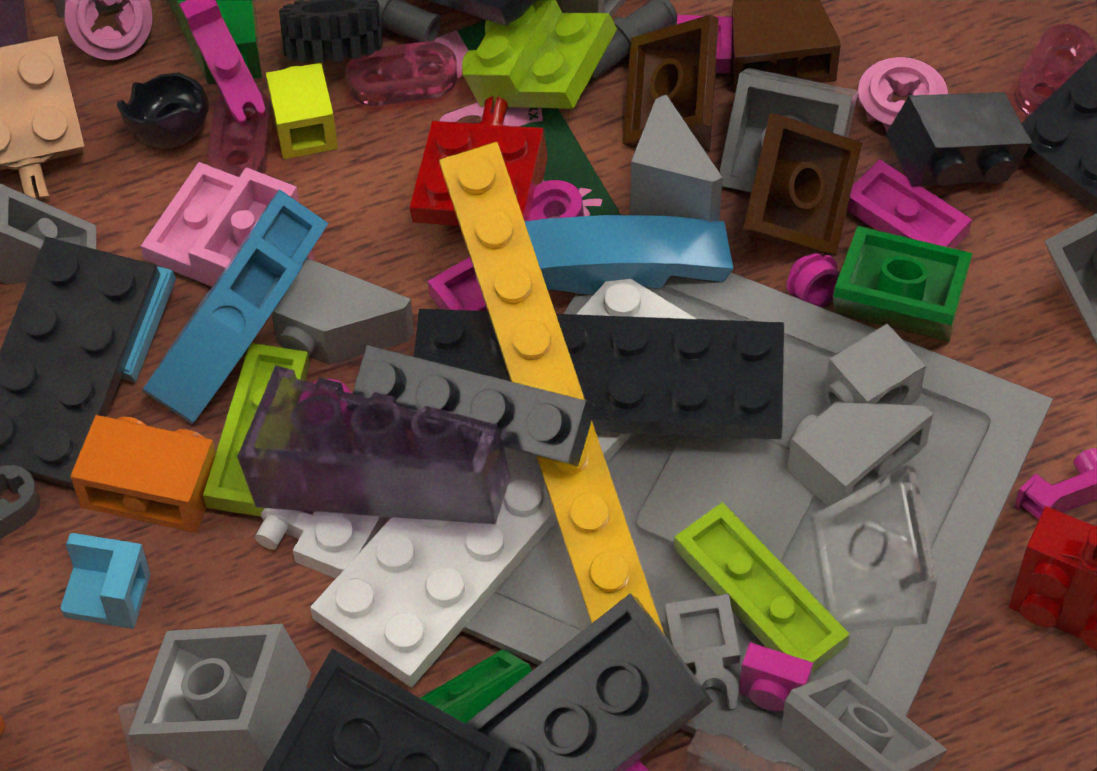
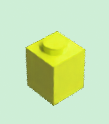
M322 64L292 66L283 70L267 72L266 77L271 107L283 159L338 149L334 115Z

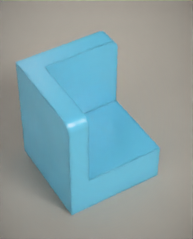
M70 533L66 548L73 565V570L61 604L64 617L134 629L151 576L142 544Z

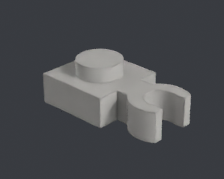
M729 594L666 603L664 613L670 643L691 671L694 670V676L704 689L711 686L719 687L726 695L728 709L736 708L739 696L738 682L734 675L724 668V665L740 663L741 655Z

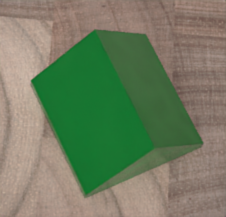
M857 226L835 285L833 294L834 312L841 316L882 326L888 324L894 329L950 342L973 253Z

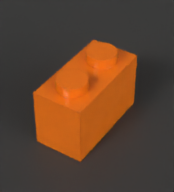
M95 415L70 478L81 508L197 533L206 511L203 493L216 452L213 440L207 439L192 430L178 429L174 432L147 426L144 422L132 417L114 419Z

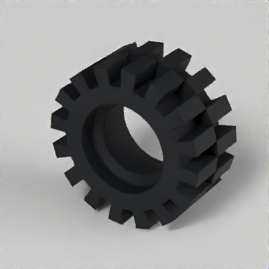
M298 0L294 4L284 5L279 10L284 56H287V59H298L299 62L314 60V63H324L325 60L333 59V62L343 61V58L347 57L351 59L362 58L361 54L372 55L375 51L382 49L383 40L378 0Z

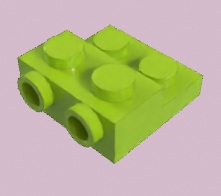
M537 0L525 11L522 17L513 21L508 26L486 20V35L478 49L469 50L464 55L462 75L480 106H484L485 100L493 96L495 104L496 98L501 97L507 101L508 107L573 109L617 28L609 13H562L556 0Z

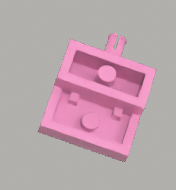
M198 162L142 243L141 250L144 260L213 287L274 194L280 189L299 202L297 187L247 167L240 177ZM311 250L306 258L313 260L314 253Z

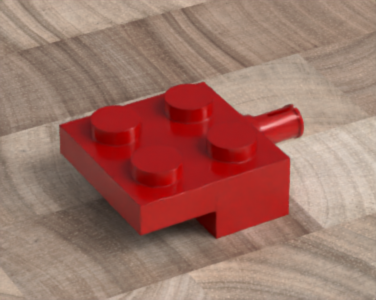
M493 96L485 100L481 122L432 121L409 207L412 223L459 226L439 160L498 142L524 222L528 221L535 187L543 182L548 160L544 128L503 125L506 111L508 110V103L503 98L497 97L495 104Z
M1045 506L1026 547L1008 608L1020 612L1026 620L1037 626L1055 627L1081 638L1087 646L1096 651L1097 525H1091Z

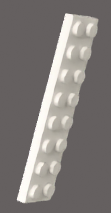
M632 279L606 281L577 313V315L696 319ZM596 432L606 464L632 435L631 433ZM464 437L311 605L312 618L412 688L557 521L536 456Z

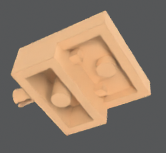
M58 36L0 47V171L6 169L19 170L24 194L36 199L31 179H34L39 200L48 198L49 193L41 164L52 159L83 153L85 147Z

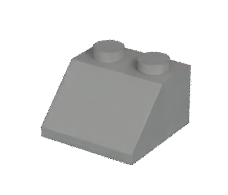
M752 68L742 71L739 74L719 172L723 177L722 186L752 192L770 113L780 114L848 138L858 91Z
M283 624L166 631L128 736L133 743L196 771H262L304 698L311 671Z

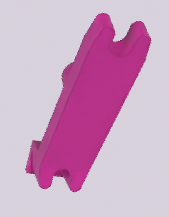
M186 0L179 3L188 21L193 38L232 116L240 126L247 124L244 110L248 107L254 108L259 117H265L266 110L262 95L222 18L216 0Z
M1097 449L1085 450L1074 459L1073 464L1080 473L1078 476L1051 485L1035 473L1019 488L1014 508L1019 510L1023 507L1039 520L1045 506L1064 513L1097 500Z

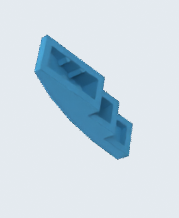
M598 215L525 221L546 287L550 290L594 295L606 281L632 279L644 287L661 289L670 275L724 282L734 269L724 221L708 222L695 218L644 215Z

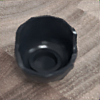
M178 72L159 74L145 83L134 82L129 102L126 104L124 100H117V108L136 141L150 148L175 149L187 143L198 133L209 111V101L204 89L197 80Z

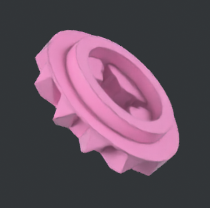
M65 0L63 24L67 28L73 44L92 58L104 60L121 59L133 54L146 41L152 26L150 1L123 0L125 4L119 8L120 12L115 16L116 22L119 24L118 28L123 35L118 30L114 31L110 26H104L91 31L90 28L95 24L94 21L99 16L95 8L96 4L92 0ZM122 0L95 1L96 3L100 2L103 6L107 7L113 4H118Z
M888 58L873 64L862 75L858 86V106L865 109L868 122L879 121L883 123L887 132L905 103L904 100L894 103L892 101V94L894 92L902 97L907 94H948V90L942 76L930 65L912 58Z

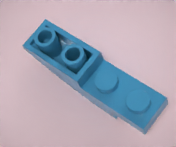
M279 189L211 290L206 293L141 391L190 424H193L278 305L302 269V263L329 223Z

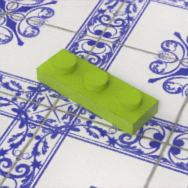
M256 343L249 345L203 493L206 508L261 517V512L264 510L269 498L272 497L309 371L308 351Z
M723 502L674 536L673 549L716 595L729 594L732 612L766 648L813 662V673L848 646L850 633Z

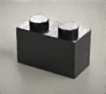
M1005 92L909 95L886 133L912 186H950L953 184L982 182L994 184L1008 181L1032 145V141Z

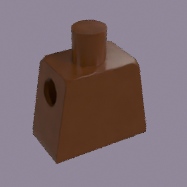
M733 0L731 56L733 93H736L739 74L747 68L819 83L837 80L841 44L820 0Z

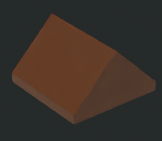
M710 14L631 37L623 136L624 145L637 147L655 99L667 95L704 151L710 152L718 46V17Z
M770 113L743 227L750 238L828 255H837L862 142L780 114Z

